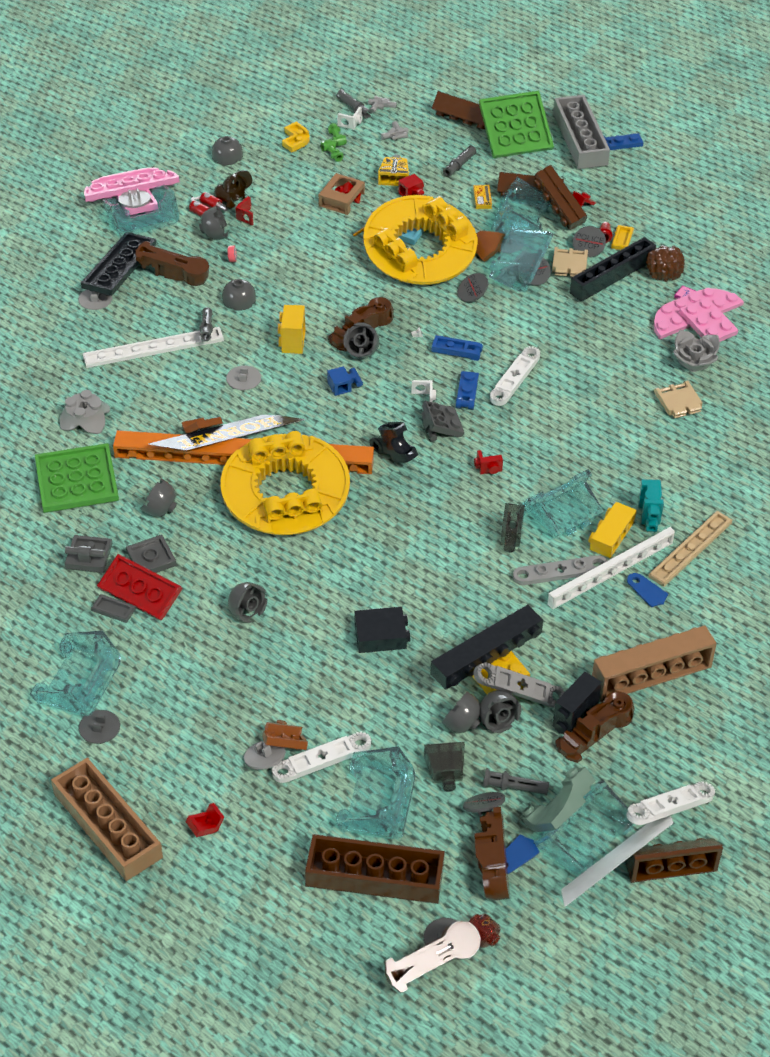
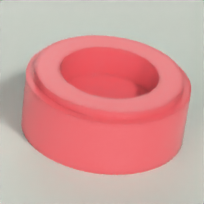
M228 246L229 262H236V246Z

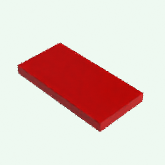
M117 554L97 585L99 589L128 604L136 606L139 610L160 621L166 616L183 589L180 585L120 554Z

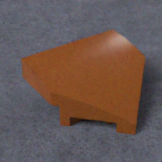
M479 231L476 233L478 243L476 253L484 262L488 261L497 252L499 254L502 252L500 248L502 240H505L506 235L504 233Z
M221 417L207 420L198 418L181 423L184 432L190 433L223 424Z
M281 719L277 720V723L266 722L265 731L262 734L265 745L307 750L308 741L301 735L303 727L287 725L286 721Z

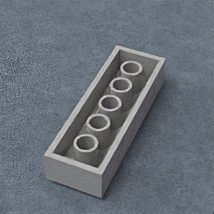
M585 95L554 98L553 115L577 168L608 165L610 149Z

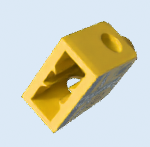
M397 154L392 157H385L378 171V185L398 186V180L409 176L407 159L401 158Z

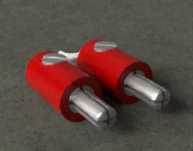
M207 192L202 193L201 196L192 197V202L189 205V211L202 217L206 210L218 206L217 209L225 212L228 210L226 205L222 204L221 199Z

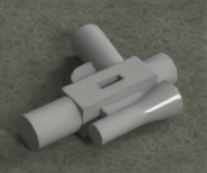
M374 96V99L368 100V105H372L369 110L375 113L377 109H383L384 107L396 108L397 102H390L388 98Z
M394 121L392 122L393 128L386 133L380 134L382 140L388 138L396 140L408 138L407 133H409L407 127L400 128L398 122Z

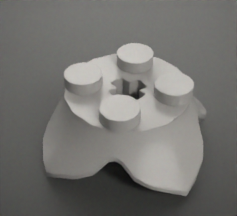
M679 330L675 338L676 349L673 351V354L683 367L692 372L706 369L718 360L716 354L720 347L718 335H704L700 339H696L692 333Z
M83 390L81 393L65 400L64 410L60 416L61 430L70 431L74 430L77 426H81L86 432L100 434L105 426L104 413L107 414L110 411V406L100 400L98 396L92 394L90 390Z

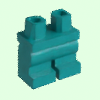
M641 480L638 508H643L641 524H645L647 532H656L661 522L664 500L661 499V480Z

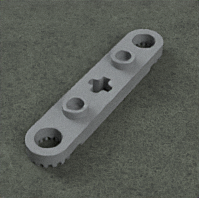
M596 555L518 567L513 572V580L519 585H530L576 578L596 568L593 565L595 562L603 564L607 562V559ZM558 568H561L562 570H564V572L560 573V571H558ZM526 574L528 577L522 579L519 578L518 575Z
M482 663L474 669V678L479 684L497 690H504L512 695L555 708V700L552 698L553 692L557 693L559 698L565 692L560 686H554L548 682L489 663ZM481 669H485L488 672L487 679L482 677ZM521 681V685L524 686L523 689H520V686L517 684Z

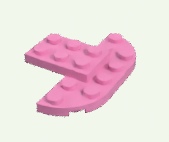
M143 168L104 176L92 181L90 187L86 186L84 190L85 201L94 202L98 199H109L113 196L118 200L119 196L128 190L139 189L148 192L151 195V201L145 206L127 208L121 205L127 216H134L138 213L152 212L158 209V203L149 189H157L165 185L172 186L175 183H180L179 176L170 170L165 172L164 170H159V168Z
M705 288L663 305L655 315L654 331L657 337L662 339L679 332V330L692 327L700 337L704 335H718L721 342L738 334V329L723 313L742 306L744 301L735 293L721 289Z

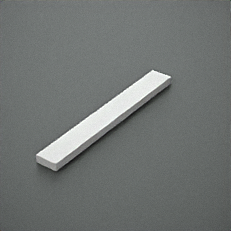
M215 327L211 333V339L207 342L200 339V331H194L83 353L86 368L222 342L224 338L220 327Z
M669 527L553 590L548 596V606L554 609L673 544L675 531Z

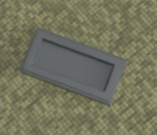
M100 594L91 607L92 612L124 623L129 621L136 610L134 605Z

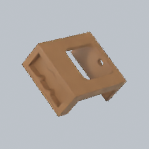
M335 173L318 194L319 206L348 215L351 212L350 204L359 193L365 194V182ZM348 181L354 186L347 194L332 190L334 186H342Z

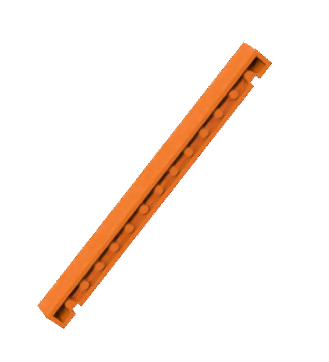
M117 430L113 450L115 458L129 459L130 457H136V459L225 465L236 450H239L252 439L232 438L190 450H180L149 445V443L182 434ZM329 444L343 457L349 473L350 471H357V474H372L374 447Z

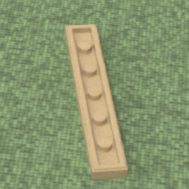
M716 511L652 570L648 577L665 587L729 527L733 520Z

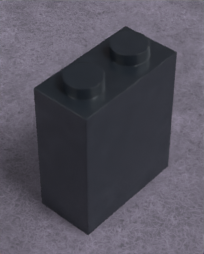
M402 607L354 611L359 653L407 649V642H410V631L405 628V626H408L407 614H403Z
M584 671L555 702L552 726L558 733L564 734L566 731L572 733L576 727L577 719H583L587 711L599 704L602 684L600 680Z

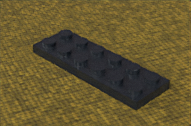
M125 232L81 282V288L113 296L140 264L136 261V250L139 245L148 241L151 242V246L155 247L156 239Z

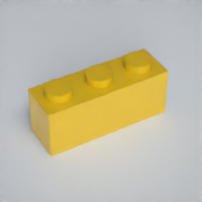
M615 502L612 508L609 507L604 520L601 519L599 521L596 532H592L589 537L590 550L611 558L634 524L637 510L619 502Z

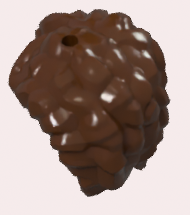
M661 245L648 253L646 263L653 279H664L667 282L668 280H676L681 277L684 271L685 259L678 247L672 246L669 248Z

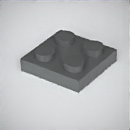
M163 535L126 546V552L131 561L155 573L177 566L176 559Z

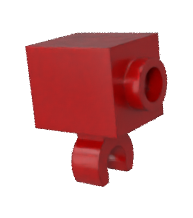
M416 174L398 180V193L402 197L425 194L423 191L424 182Z

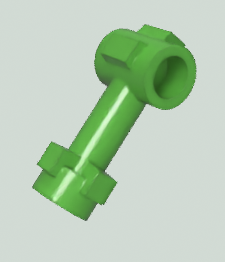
M335 123L330 124L328 132L333 134L332 140L335 141L336 146L345 145L347 143L346 136L339 134L340 127Z
M328 139L321 142V150L323 152L329 151L332 159L336 162H340L343 159V153L339 149H335L336 144L334 140Z

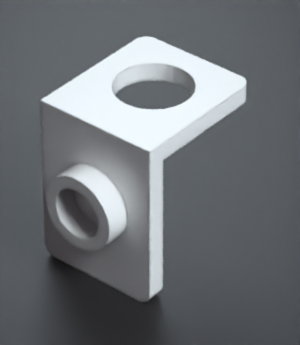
M359 107L353 116L338 113L337 126L354 130L357 124H361L362 107ZM342 118L347 119L348 122H349V124H348V125H344V124L341 122V119H342Z
M432 380L412 381V394H429V402L436 400V390H433ZM424 385L426 388L419 391L416 389V386Z

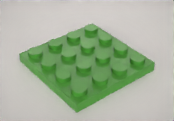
M540 91L479 100L493 159L552 150L554 148Z
M109 443L35 454L44 513L119 501Z

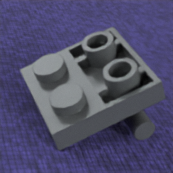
M424 401L422 404L424 412L421 413L423 427L431 441L437 440L435 432L455 437H462L465 432L455 408L436 402Z
M74 535L71 546L65 547V554H68L65 568L104 573L113 544L112 539Z

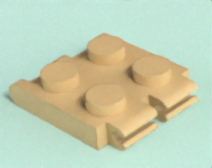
M555 247L552 272L559 276H567V273H569L570 277H573L586 270L588 250L578 251L573 250V248L566 250Z
M688 380L682 384H671L666 388L654 389L655 395L669 416L672 415L674 418L686 416L687 412L689 415L701 412L702 401Z

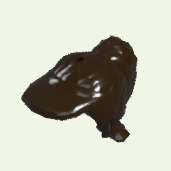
M245 170L228 176L223 184L215 187L214 196L221 199L222 202H227L226 208H234L235 201L241 197L242 199L246 198L245 190L252 184L251 174Z

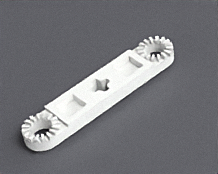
M526 347L519 354L491 391L490 401L492 404L502 406L508 402L539 361L540 351L537 347Z
M360 731V733L356 732V734L354 733L348 737L344 736L288 757V759L273 766L272 776L275 781L286 783L358 756L371 748V738L365 732L362 733ZM357 740H364L366 744L358 746L355 742ZM322 754L323 757L325 756V759L318 758V755ZM286 769L288 773L283 776V774H278V770Z
M703 781L694 785H687L630 805L626 816L633 824L644 825L711 802L715 795V789L711 784L708 785L707 782L704 783ZM700 790H705L706 792H708V794H707V793L704 794V792H703V794H702V791H700Z

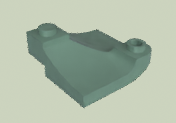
M586 767L570 769L565 774L566 778L561 782L563 785L561 791L546 806L530 805L522 811L523 816L521 820L526 827L535 832L556 830L586 802L583 797L591 790L590 786L596 781Z

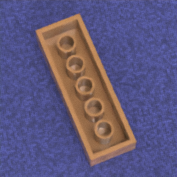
M701 626L682 633H675L666 638L656 639L643 645L639 644L627 650H620L614 654L600 656L594 659L592 676L602 682L599 699L602 702L611 692L620 691L629 694L711 668L717 643L707 627Z
M88 757L51 779L56 798L125 881L130 880L163 858L160 841Z

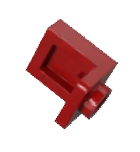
M477 450L474 466L475 469L479 468L480 475L496 474L502 472L503 458L502 455L483 457L481 450Z
M210 803L206 812L189 815L185 822L194 835L200 837L217 832L224 820V815L215 803Z

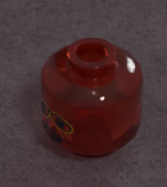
M476 914L469 920V923L474 925L479 931L481 948L493 947L498 943L501 938L499 935L500 925L488 914Z

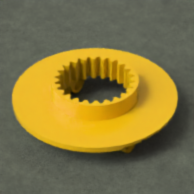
M409 195L395 198L382 204L368 218L363 235L366 253L378 269L399 281L420 285L445 282L464 272L472 263L478 244L476 231L469 219L439 196L433 198L432 196ZM413 228L418 231L422 228L423 231L429 230V233L435 232V236H439V240H442V245L444 246L442 251H438V255L433 254V257L427 256V259L421 256L418 259L411 248H406L399 236L402 235V232L407 233V230L413 231Z
M299 431L252 439L230 456L221 475L222 498L230 513L244 525L273 535L300 534L324 525L342 509L350 490L349 470L339 452L327 442L314 436L302 435ZM286 469H289L290 472L296 470L297 474L303 472V477L308 476V481H311L312 489L304 491L301 495L295 492L288 493L284 498L278 496L263 498V493H260L259 489L262 480H266V475L271 476V472L278 473V470L285 472Z

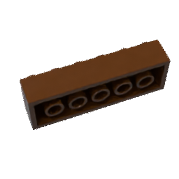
M312 834L305 869V886L439 904L445 851Z

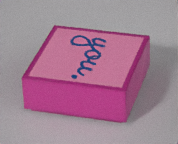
M682 285L674 298L679 299L696 291Z

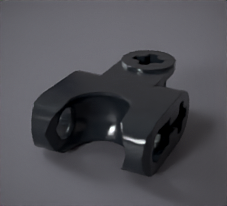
M404 422L385 423L378 428L380 436L370 439V446L374 447V451L378 454H389L393 462L406 463L419 455L416 448L409 445L404 439L403 432L407 430Z

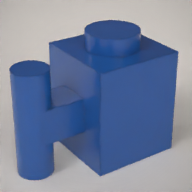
M344 366L327 370V382L335 396L352 392V383H355L357 387L363 385L355 368L349 370L350 374L347 373Z

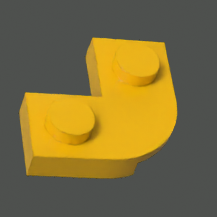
M297 121L284 127V132L290 137L282 140V146L291 153L309 143V131Z

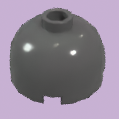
M221 137L212 146V159L217 161L218 164L233 165L243 158L242 145L233 137Z
M218 206L206 210L202 214L201 224H199L202 234L205 233L212 240L228 237V232L225 233L224 230L227 223L220 209L217 210Z
M243 279L229 281L222 291L223 304L227 308L230 307L236 311L249 309L256 302L255 288L250 282Z
M356 323L346 331L344 346L352 356L360 359L368 358L378 350L380 338L377 331L371 325Z
M161 478L160 483H156L146 498L149 501L147 506L143 504L141 510L154 517L164 516L168 511L172 513L177 505L175 502L176 491L173 486Z
M243 582L237 584L228 597V607L231 614L243 622L251 623L252 621L249 620L257 613L260 616L266 609V590L256 583ZM245 609L250 612L255 610V613L251 616L243 614Z
M494 690L483 697L480 702L479 718L487 729L494 733H502L513 727L511 723L515 719L518 721L520 718L521 704L511 693L504 690Z
M467 691L456 703L455 707L446 715L442 723L456 733H465L470 728L474 731L481 722L478 719L480 717V702L473 694Z

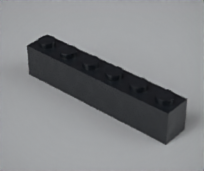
M643 237L571 278L570 294L582 302L646 266L648 253L656 249V244Z
M527 604L432 660L430 674L445 690L456 686L468 676H473L476 666L482 663L492 664L493 661L500 657H505L515 648L523 646L530 639L538 637L542 633L543 619Z

